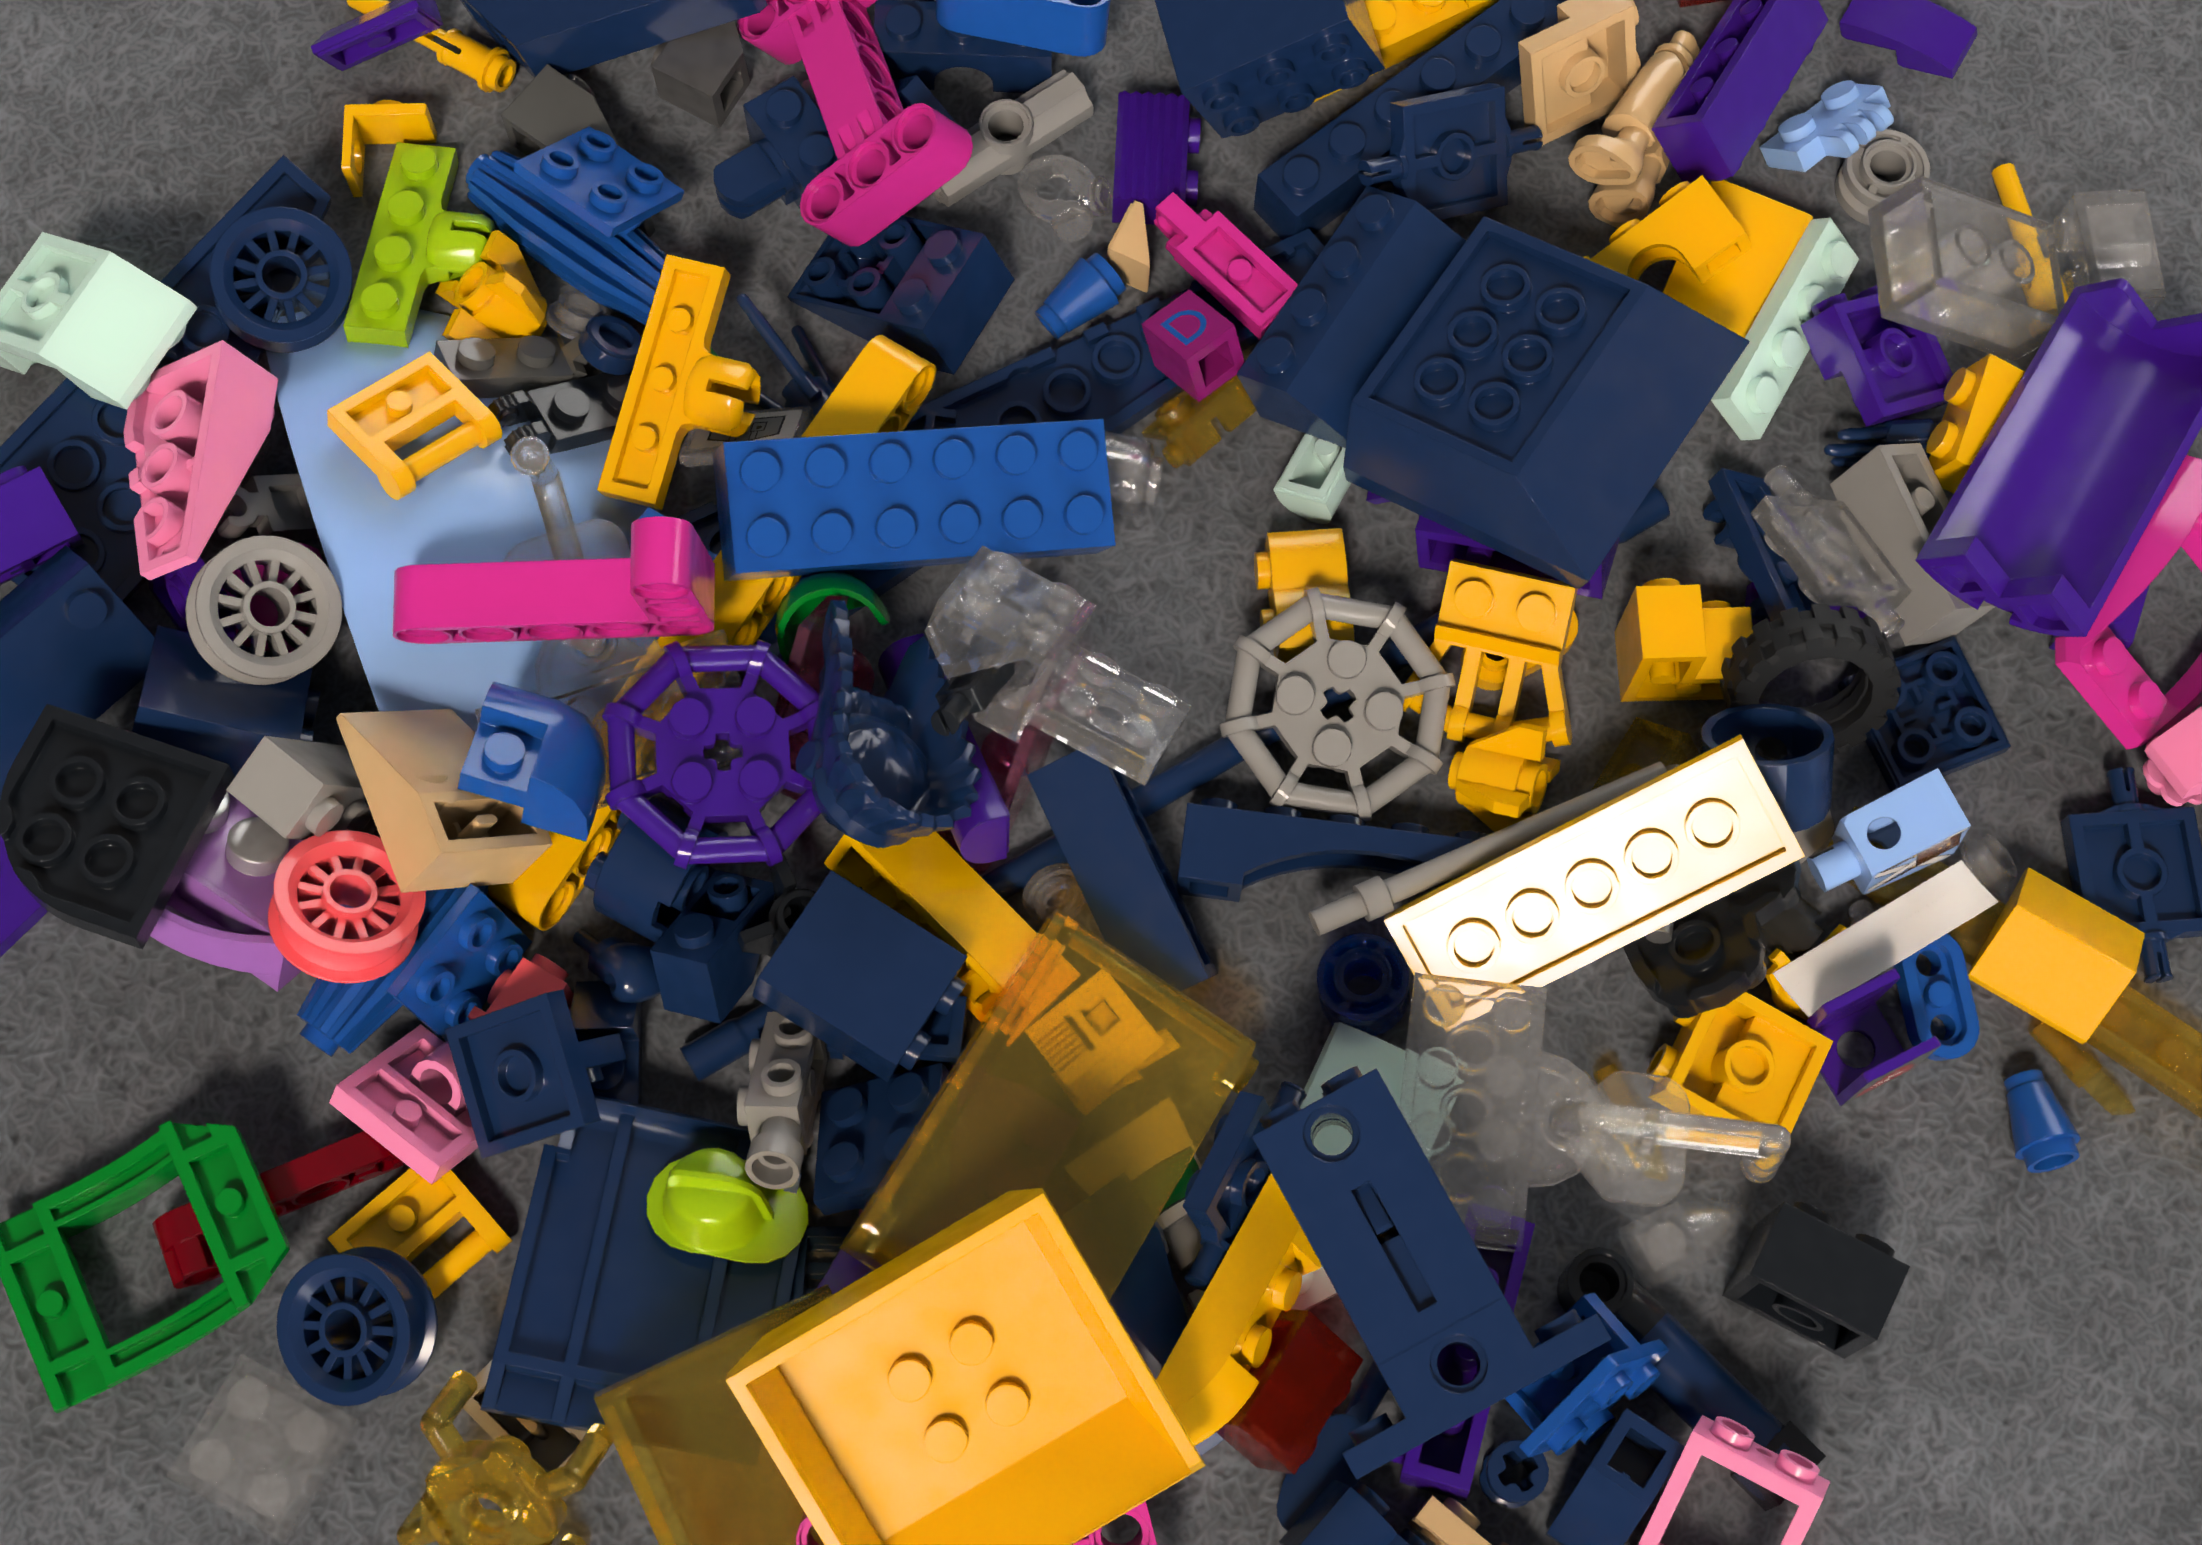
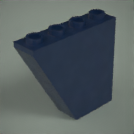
M460 0L472 19L502 48L506 49L534 78L547 64L564 75L760 13L768 6L766 0Z

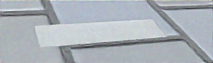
M1960 860L1772 974L1802 1011L1810 1017L1823 1004L1868 982L1997 904L1998 901L1977 880L1964 862Z

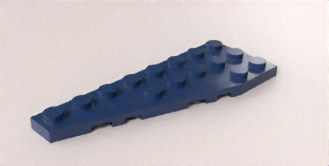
M283 155L160 281L189 299L198 308L186 324V330L181 340L167 351L155 370L221 340L259 364L264 350L248 344L233 333L225 324L216 308L210 282V262L215 245L223 232L238 218L252 211L267 207H290L303 210L322 221L324 220L331 205V196L286 156ZM277 238L279 250H286L289 239ZM267 240L257 244L265 254L270 252ZM300 242L296 255L300 256L309 247ZM247 252L241 258V260L257 264ZM277 268L267 274L264 283L275 292L286 293L293 289L298 275L290 269ZM235 273L234 281L250 279ZM256 293L238 297L244 304ZM265 304L254 314L264 319L268 305ZM278 310L275 322H278L283 310ZM66 378L0 446V474L22 465L26 467L28 472L39 466L41 467L84 544L72 549V551L86 561L125 604L147 580L140 575L134 518L141 508L140 494L130 489L128 474L136 468L135 453L127 449L124 442L123 432L127 410L91 398L71 380ZM40 566L12 579L11 581L18 586L33 572H35Z

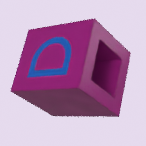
M1191 290L1184 292L1141 324L1154 366L1198 402L1237 375L1245 363L1235 325Z

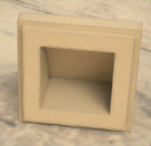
M1135 200L1133 204L1130 203L1108 245L1107 262L1117 272L1123 283L1147 293L1149 290L1150 259L1143 203Z

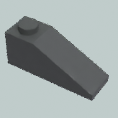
M548 64L501 114L510 144L527 156L589 126L597 131L608 134L618 145L596 102V95L593 90L576 75L569 74L565 77ZM652 216L637 227L649 238L655 232Z

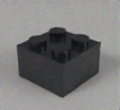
M1783 1202L1754 1226L1722 1296L1845 1359L1878 1340L1910 1266L1893 1258L1895 1251L1885 1242L1866 1234H1856L1854 1238L1831 1226L1832 1218L1819 1208L1804 1202H1794L1793 1206Z

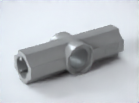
M1063 69L1015 100L999 99L990 103L983 109L979 123L967 129L972 137L973 149L966 167L958 175L933 192L932 195L940 204L943 203L950 207L1000 174L1013 175L1024 170L1029 165L1033 153L1093 116L1094 107L1087 95L1085 86L1073 72L1068 73ZM1001 135H1012L1017 137L1016 139L1011 141H1001L996 139V137Z

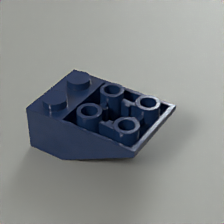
M901 216L860 246L850 247L828 235L791 290L788 299L867 341L882 334L934 364L937 371L954 375L1015 279L985 234Z

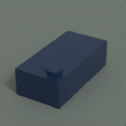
M66 545L0 600V799L7 774L46 704L96 720L145 677L155 637L95 570Z

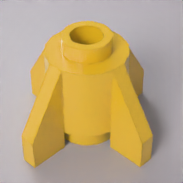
M492 231L480 255V258L491 266L485 262H478L472 265L459 281L440 282L435 292L458 308L454 309L442 334L448 340H463L471 337L496 339L523 338L531 335L541 336L548 322L546 315L547 301L541 296L518 244L501 231Z
M1520 723L1471 741L1464 753L1456 752L1449 768L1448 786L1450 789L1455 790L1458 804L1464 805L1494 832L1537 813L1542 805L1547 783H1550L1560 771L1561 760L1545 757L1547 727Z

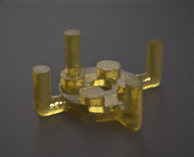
M463 1370L456 1371L421 1417V1431L440 1458L432 1467L425 1480V1492L397 1531L398 1543L400 1545H427L437 1541L440 1545H551L567 1517V1506L562 1497L579 1492L585 1488L614 1442L612 1430L603 1424H593L565 1466L548 1472L531 1458L528 1446L516 1437L502 1435L494 1441H464L453 1425V1421L474 1394L478 1384L471 1373ZM478 1498L491 1500L502 1509L503 1513L493 1509H485ZM567 1534L558 1545L587 1544L580 1536Z

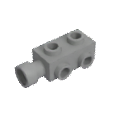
M767 1012L761 1039H752L749 1049L750 1082L749 1085H741L737 1095L738 1124L740 1126H748L751 1141L745 1163L746 1174L756 1184L769 1189L788 1188L795 1184L799 1178L803 1157L806 1155L807 1148L810 1147L814 1139L812 1127L818 1101L821 1099V1093L824 1092L823 1079L828 1061L825 1042L778 1012Z

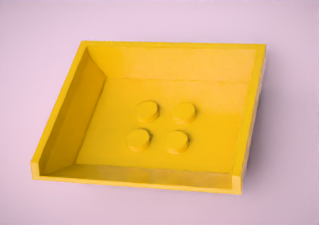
M1043 1188L1013 1190L1004 1193L766 1333L727 1373L725 1379L824 1545H1073L1206 1466Z

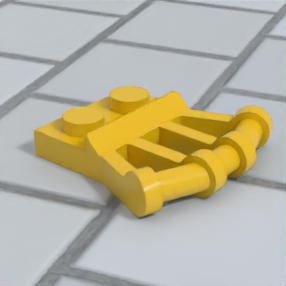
M1456 558L1450 561L1439 618L1435 626L1434 641L1429 647L1439 663L1452 645L1466 648L1454 706L1452 707L1449 704L1447 706L1444 725L1447 739L1463 742L1465 737L1479 739L1520 723H1528L1547 727L1546 742L1552 741L1554 747L1572 744V730L1561 664L1578 591L1577 588L1561 581ZM1484 652L1509 658L1496 718L1472 713ZM1527 663L1541 665L1549 716L1515 721ZM1413 671L1405 683L1418 681L1420 678ZM1423 695L1404 699L1403 711L1406 712L1411 708L1420 714Z

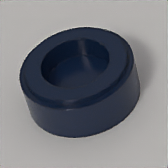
M596 316L588 321L579 338L578 346L583 357L597 369L613 375H625L633 370L641 337L631 325L619 318Z

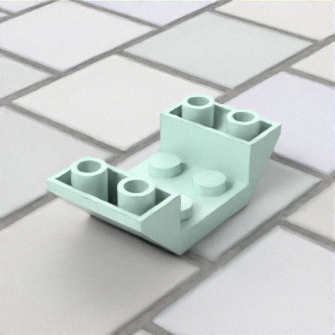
M42 232L0 291V367L23 375L35 363L55 368L91 398L127 410L133 400L138 398L147 389L151 374L167 351L181 340L186 330V324L198 307L186 297L110 251Z

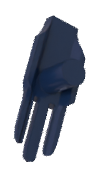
M1892 419L1871 425V427L1843 429L1837 432L1838 438L1841 440L1876 439L1878 442L1828 444L1824 448V453L1829 456L1839 457L1865 456L1878 445L1921 443L1929 459L1930 454L1926 452L1927 442L1938 424L1932 419ZM1863 457L1833 458L1830 462L1835 466L1846 468L1852 467Z

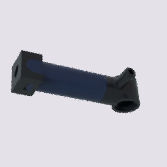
M1592 1248L1576 1256L1565 1267L1558 1279L1557 1295L1559 1304L1566 1313L1584 1295L1579 1283L1580 1274L1586 1271L1598 1272L1605 1277L1610 1287L1609 1300L1603 1303L1640 1345L1660 1339L1669 1348V1351L1654 1365L1660 1371V1375L1650 1388L1692 1430L1702 1415L1715 1421L1717 1416H1722L1747 1427L1755 1435L1754 1442L1777 1454L1781 1450L1793 1451L1806 1457L1816 1465L1826 1457L1791 1421L1782 1424L1634 1279L1632 1269L1624 1257L1610 1249ZM1736 1472L1731 1475L1765 1511L1781 1505L1785 1498Z

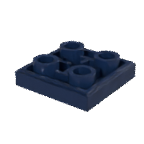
M1955 637L1894 659L1901 678V687H1897L1899 694L1898 704L1895 709L1887 710L1888 720L1879 730L1872 728L1865 733L1867 737L1865 741L1891 792L1937 768L1942 776H1946L2003 754L2011 747ZM1856 674L1841 680L1838 684L1840 692L1851 684Z

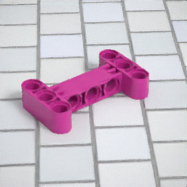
M766 0L768 6L760 13L737 20L738 33L742 39L785 65L803 61L838 159L806 186L800 201L801 216L806 223L850 247L860 246L958 175L966 167L973 149L972 137L966 129L924 103L913 104L903 109L867 12V8L877 0Z

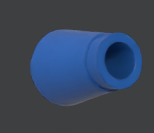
M1095 252L1087 260L1080 257L1060 283L1045 299L1043 305L1035 311V315L1049 333L1058 340L1065 333L1071 332L1118 305L1117 297L1126 290V286L1113 267L1100 254Z
M2027 1070L2007 1078L2004 1081V1086L2007 1092L2006 1097L2015 1157L2019 1160H2024L2027 1171L2031 1173L2056 1170L2076 1161L2080 1156L2076 1144L2080 1141L2081 1137L2050 1085L2045 1081L2043 1072L2041 1070Z

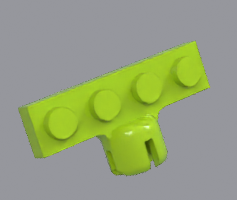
M396 143L343 325L347 342L409 348L423 293L428 285L436 282L459 281L463 274L478 262H485L491 266L480 258V255L491 232L495 229L494 221L483 214L446 211L459 164L456 148Z

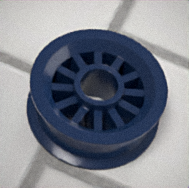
M267 207L252 211L238 218L223 232L212 253L210 282L216 308L230 330L248 344L270 352H298L324 342L343 323L352 297L351 261L339 236L318 217L303 210L290 207ZM277 238L289 239L286 250H279ZM267 240L270 252L265 254L258 247V243ZM300 242L309 247L300 256L296 255ZM247 252L257 264L241 260V258ZM319 257L324 262V265L309 267ZM287 268L298 275L300 282L293 290L286 293H278L269 289L265 285L264 279L274 269ZM235 273L250 279L234 281ZM330 279L329 287L313 283ZM256 293L244 304L238 297ZM306 296L321 300L323 303L317 308ZM267 304L268 307L264 319L254 314ZM297 306L307 315V317L298 321L294 312V308ZM278 310H285L288 323L275 322Z
M358 1247L340 1254L327 1255L311 1261L301 1268L290 1280L282 1295L277 1313L278 1345L289 1372L309 1394L333 1405H360L379 1396L404 1389L424 1371L432 1357L437 1340V1309L426 1280L406 1258L381 1247ZM354 1315L360 1323L361 1335L356 1331Z

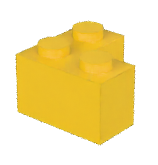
M1672 578L1654 579L1644 583L1642 586H1636L1615 630L1621 702L1724 699L1720 687V680H1724L1721 672L1722 663L1725 657L1732 658L1733 652L1731 647L1741 636L1748 638L1753 633L1751 607H1731L1730 603L1719 600L1702 602L1700 584L1680 585L1678 580Z

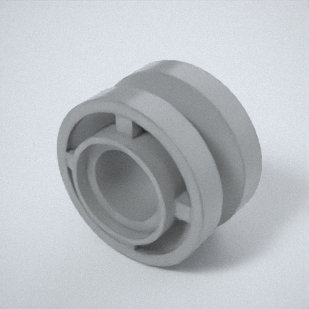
M1885 129L1882 132L1876 131L1875 138L1865 145L1859 144V150L1849 158H1845L1835 181L1837 200L1843 210L1860 223L1876 227L1894 225L1905 219L1912 212L1919 196L1922 194L1930 176L1929 159L1922 146L1909 135L1890 129ZM1874 174L1882 175L1886 177L1890 182L1882 181L1878 179Z

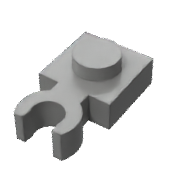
M299 474L252 476L243 488L238 487L227 507L235 516L227 517L217 528L219 536L224 538L240 537L251 527L257 528L259 536H278L293 541L319 538Z

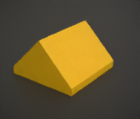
M2028 867L2022 874L1967 976L1974 983L2083 1045L2136 974L2145 933Z

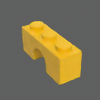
M1701 175L1691 184L1689 181H1683L1672 187L1660 199L1659 208L1641 221L1636 218L1624 223L1610 236V244L1591 259L1589 256H1583V258L1636 280H1639L1641 274L1650 265L1662 260H1676L1688 266L1701 284H1704L1750 250L1752 245L1743 227L1703 175Z

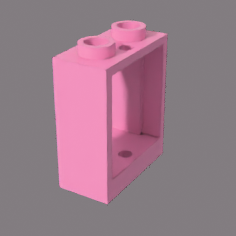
M1702 1415L1686 1443L1638 1545H1664L1660 1542L1702 1455L1799 1505L1780 1545L1802 1544L1824 1499L1830 1481L1819 1476V1467L1806 1457L1789 1450H1781L1777 1454L1753 1441L1755 1438L1753 1432L1744 1425L1722 1416H1717L1715 1421Z

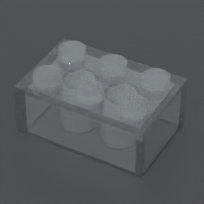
M1923 176L1918 177L1868 210L1881 318L1989 354L1991 353L2010 361H2015L2041 346L2065 305L2053 224Z

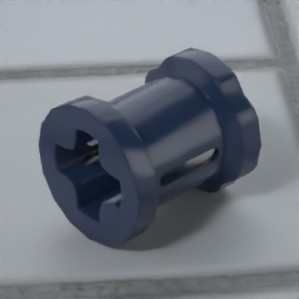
M1511 1440L1502 1443L1487 1455L1482 1462V1471L1479 1475L1482 1493L1491 1503L1503 1505L1509 1509L1524 1506L1529 1501L1534 1500L1544 1491L1548 1482L1549 1467L1544 1454L1541 1453L1528 1458L1519 1448L1523 1440ZM1503 1458L1511 1466L1522 1463L1526 1467L1528 1475L1520 1481L1523 1492L1516 1483L1507 1486L1501 1483L1498 1475L1506 1468Z

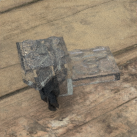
M983 545L938 599L925 629V634L937 661L941 664L947 681L935 695L940 708L931 716L933 729L943 736H948L949 732L952 735L955 734L959 729V725L969 714H972L975 721L1018 744L1030 727L1033 726L1145 786L1182 727L1192 705L1177 698L1167 687L1157 683H1149L1120 668L1110 657L1101 653L1090 652L1078 646L1097 605L1080 597L1079 593L1069 585L1061 582H1052L1023 567L1021 562L1012 555L993 551Z

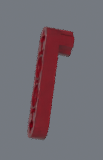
M362 1131L262 1172L260 1176L277 1216L280 1217L399 1168L405 1163L365 1131ZM191 1203L177 1207L155 1219L152 1225L174 1288L182 1289L201 1285L221 1276Z

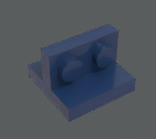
M564 990L544 993L445 1029L481 1159L499 1155L601 1121L591 1084L604 1080L601 1067L627 1059L619 1033L578 1042Z

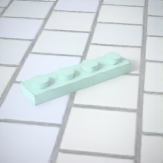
M1831 217L1813 219L1809 222L1745 339L1750 341L1711 399L1740 440L1761 439L1810 350L1800 325L1814 317L1811 311L1814 305L1841 293L1859 260Z

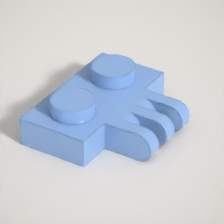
M1852 80L1842 81L1830 86L1822 93V100L1805 113L1785 120L1778 127L1779 132L1760 146L1766 164L1771 168L1806 172L1826 156L1849 158L1859 150V144H1867L1876 137V131L1882 132L1894 122L1893 115L1888 109L1891 105L1883 86L1858 84Z

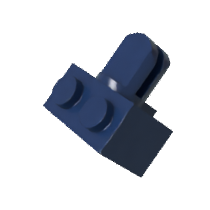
M792 76L743 105L749 140L752 145L719 163L714 168V185L721 208L731 216L745 219L780 198L786 205L794 201L800 209L801 196L806 186L817 175L838 160L820 110L795 76Z

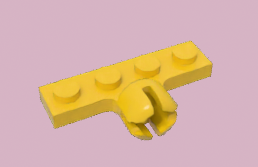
M666 255L597 491L602 495L662 510L681 444L688 431L702 429L731 437H738L747 432L753 423L756 414L743 412L744 402L759 404L761 391L759 374L749 363L716 356L711 353L712 338L731 274L725 267Z

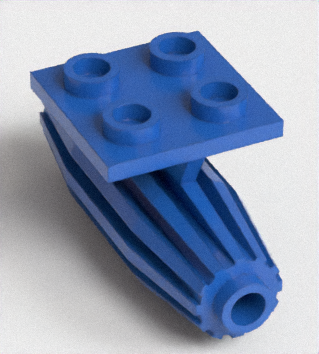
M590 126L522 159L503 150H500V152L496 150L490 156L482 154L475 159L466 175V183L469 189L467 196L485 216L494 221V225L503 234L516 242L522 252L593 301L646 325L666 254L637 227L649 217L681 201L684 194L683 189L665 178L658 168L643 163L618 146L611 136L597 131Z
M470 883L468 887L426 891V903L418 925L417 939L405 961L392 972L367 982L335 983L317 978L297 1014L307 1023L299 1034L330 1057L334 1055L339 1047L351 1054L402 1006H405L441 1039L448 1041L445 1029L469 1021L467 1016L474 1006L482 1010L495 981L505 970H515L522 959L523 953L532 941L486 896L488 885L474 886Z

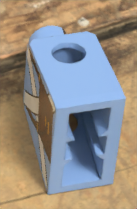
M1937 768L1840 819L1832 837L1834 844L1808 856L1807 863L1815 881L1824 892L1853 879L1861 893L1868 894L1952 856L1971 825L1940 770ZM1869 841L1877 842L1885 849L1876 848Z

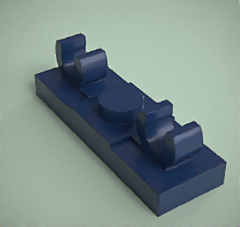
M1721 468L1708 481L1716 500H1713L1706 506L1702 515L1708 521L1720 524L1726 521L1724 529L1716 535L1714 542L1716 545L1735 548L1738 554L1737 562L1740 569L1748 577L1749 581H1752L1760 597L1756 598L1748 606L1751 607L1752 619L1764 620L1767 618L1773 621L1781 617V611L1797 607L1798 612L1810 610L1812 604H1823L1766 480Z

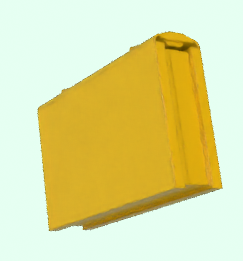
M1711 181L1710 186L1743 227L1752 248L1704 284H1701L1688 266L1676 261L1662 293L1745 338L1809 222L1813 220V216L1728 181Z

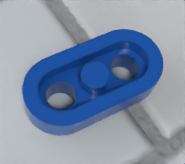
M1945 934L1893 966V969L1896 968L1901 976L1896 985L1907 1034L1912 1046L1914 1047L1934 1037L1931 1032V1022L1934 1017L1940 1019L1946 1028L1945 1037L1939 1040L1942 1046L1928 1057V1059L1934 1061H1946L1967 1054L1975 1046L1980 1030L1963 951L1953 937ZM1919 954L1925 955L1931 963V971L1928 976L1921 974L1917 969L1916 959Z

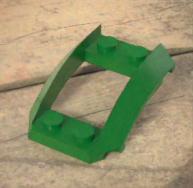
M169 1120L158 1126L159 1131L115 1161L83 1179L32 1203L33 1208L0 1223V1278L54 1412L60 1413L150 1369L224 1325L252 1305L290 1250L289 1241L245 1139L236 1126L206 1123L207 1126L174 1123ZM179 1176L224 1282L173 1315L111 1346L68 1238L119 1214Z

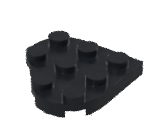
M1799 860L1674 921L1672 940L1668 943H1653L1643 936L1623 946L1635 974L1656 1002L1666 1006L1672 1015L1678 1018H1690L1698 1013L1726 1006L1748 989L1758 986L1764 980L1767 972L1764 963L1766 944L1761 926L1783 911L1791 909L1799 902L1802 894L1799 884L1801 874Z

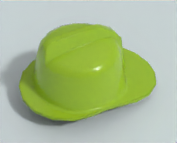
M721 1148L700 1149L669 1163L654 1178L647 1194V1217L655 1234L670 1247L689 1253L704 1254L742 1263H769L787 1256L801 1243L809 1224L808 1203L800 1187H798L797 1194L786 1192L784 1189L762 1187L753 1182L746 1174V1160H743L731 1151Z

